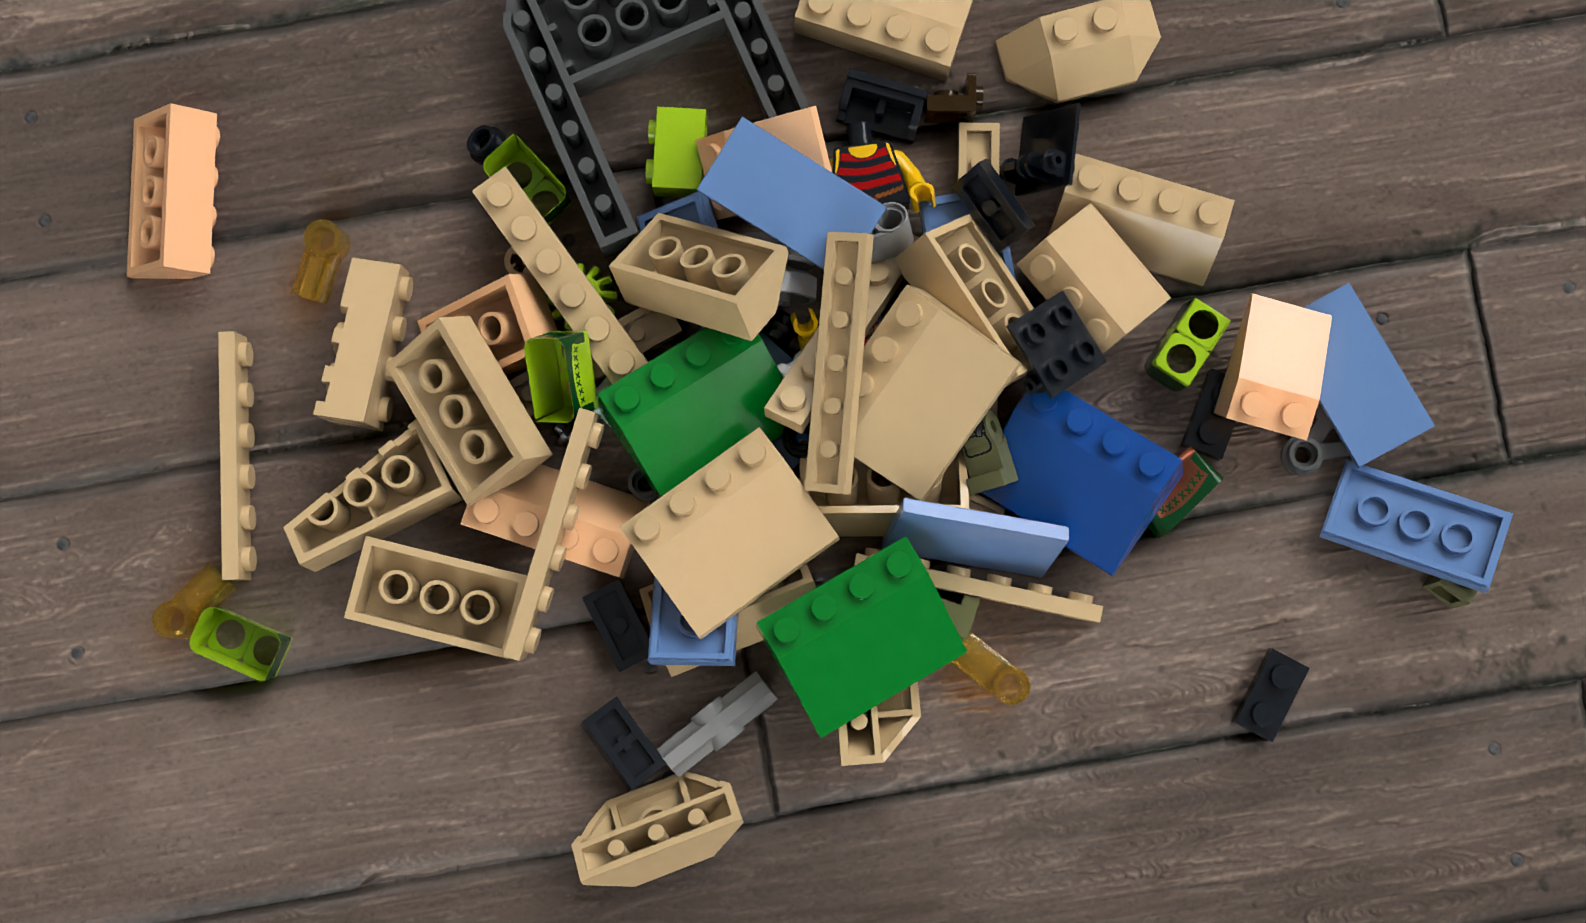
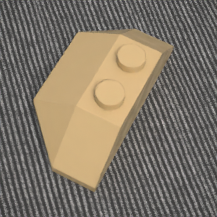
M1101 0L1038 17L996 40L995 45L1007 82L1014 85L1018 84L1028 91L1058 104L1135 83L1158 44L1161 35L1150 0Z
M918 682L836 729L841 766L884 763L921 718Z
M686 771L680 777L674 774L607 800L590 820L582 835L578 836L571 846L580 881L583 885L636 887L715 856L744 822L733 788L729 782H719L709 777Z

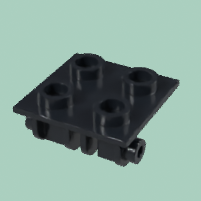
M1076 103L1023 117L1018 160L1014 158L1005 159L999 166V176L1001 179L1016 185L1015 196L1072 185L1081 104Z
M1064 291L1056 294L1006 326L1032 368L1026 374V379L1023 381L1024 388L1031 394H1041L1046 391L1050 399H1052L1107 362Z

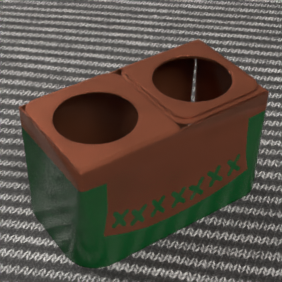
M1191 446L1186 447L1176 455L1183 461V476L1148 525V528L1157 538L1166 535L1223 480V477Z

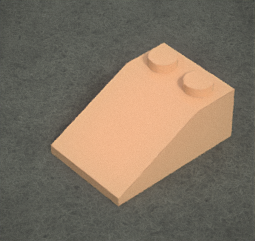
M816 106L754 122L758 127L832 172ZM735 128L696 140L704 176ZM711 200L716 221L737 216Z
M508 274L417 321L422 333L438 317L470 316L505 375L527 368L524 345L528 339L551 331H557L544 290L532 274Z
M1250 293L1214 413L1231 420L1307 440L1320 400L1332 316Z

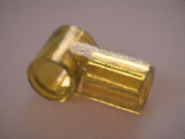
M320 219L308 225L304 232L305 249L291 294L328 305L341 260L347 256L351 241L345 230L328 220ZM327 232H334L335 242L333 246L328 250H321L320 240L322 236Z
M208 563L171 601L163 602L155 609L152 616L153 628L162 637L182 641L189 640L201 613L209 607H219L237 588L232 581L222 580V572L213 564ZM181 610L185 618L184 624L178 631H173L170 624L171 617L175 612Z
M970 632L968 638L963 640L968 652L953 660L952 663L999 702L1006 705L1022 703L1030 693L1031 684L1029 677L1024 671L1012 665L973 632ZM1007 674H1014L1020 683L1017 694L1012 697H1004L999 690V682Z

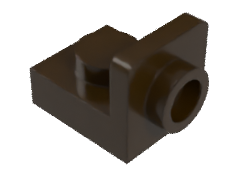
M967 73L964 83V95H958V92L954 90H938L934 92V95H927L924 105V123H972L976 110H982L983 86L976 85V73Z

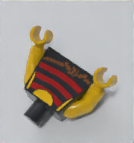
M857 122L846 127L849 146L834 148L833 158L829 159L833 174L881 204L888 202L900 203L908 212L911 198L912 211L914 213L920 212L919 203L922 201H928L932 204L933 208L936 207L934 187L925 182L920 171L902 151L893 149L891 141L873 142L871 126L868 122Z

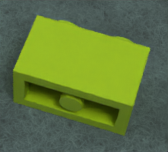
M657 107L656 120H649L648 143L655 144L654 159H647L645 179L646 184H652L655 197L684 198L698 192L697 188L705 176L696 140L707 137L708 117L706 109Z

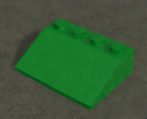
M705 327L597 394L598 409L660 498L759 427L771 443L780 439L785 426L765 417L764 407L784 378L759 334L752 341Z
M907 536L756 622L758 632L820 739L968 652L929 573Z

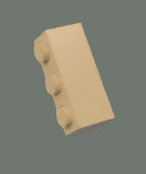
M1092 203L1088 204L1056 229L1017 263V266L1046 300L1064 291L1102 354L1171 299Z

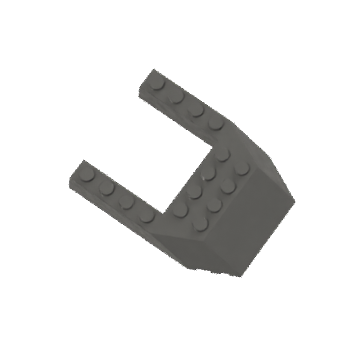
M506 0L503 29L605 258L622 252L639 232L579 97L726 34L764 120L809 107L761 0Z

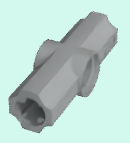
M755 671L724 697H717L691 718V723L663 742L657 750L670 769L680 777L713 750L717 752L745 730L744 726L748 722L758 717L773 705L778 698L766 681Z

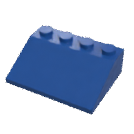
M1066 390L1050 399L1046 391L1041 394L1026 392L1015 407L1003 430L1019 480L980 493L1019 518L1069 527V541L1065 547L1113 577L1183 476V461L1181 458Z

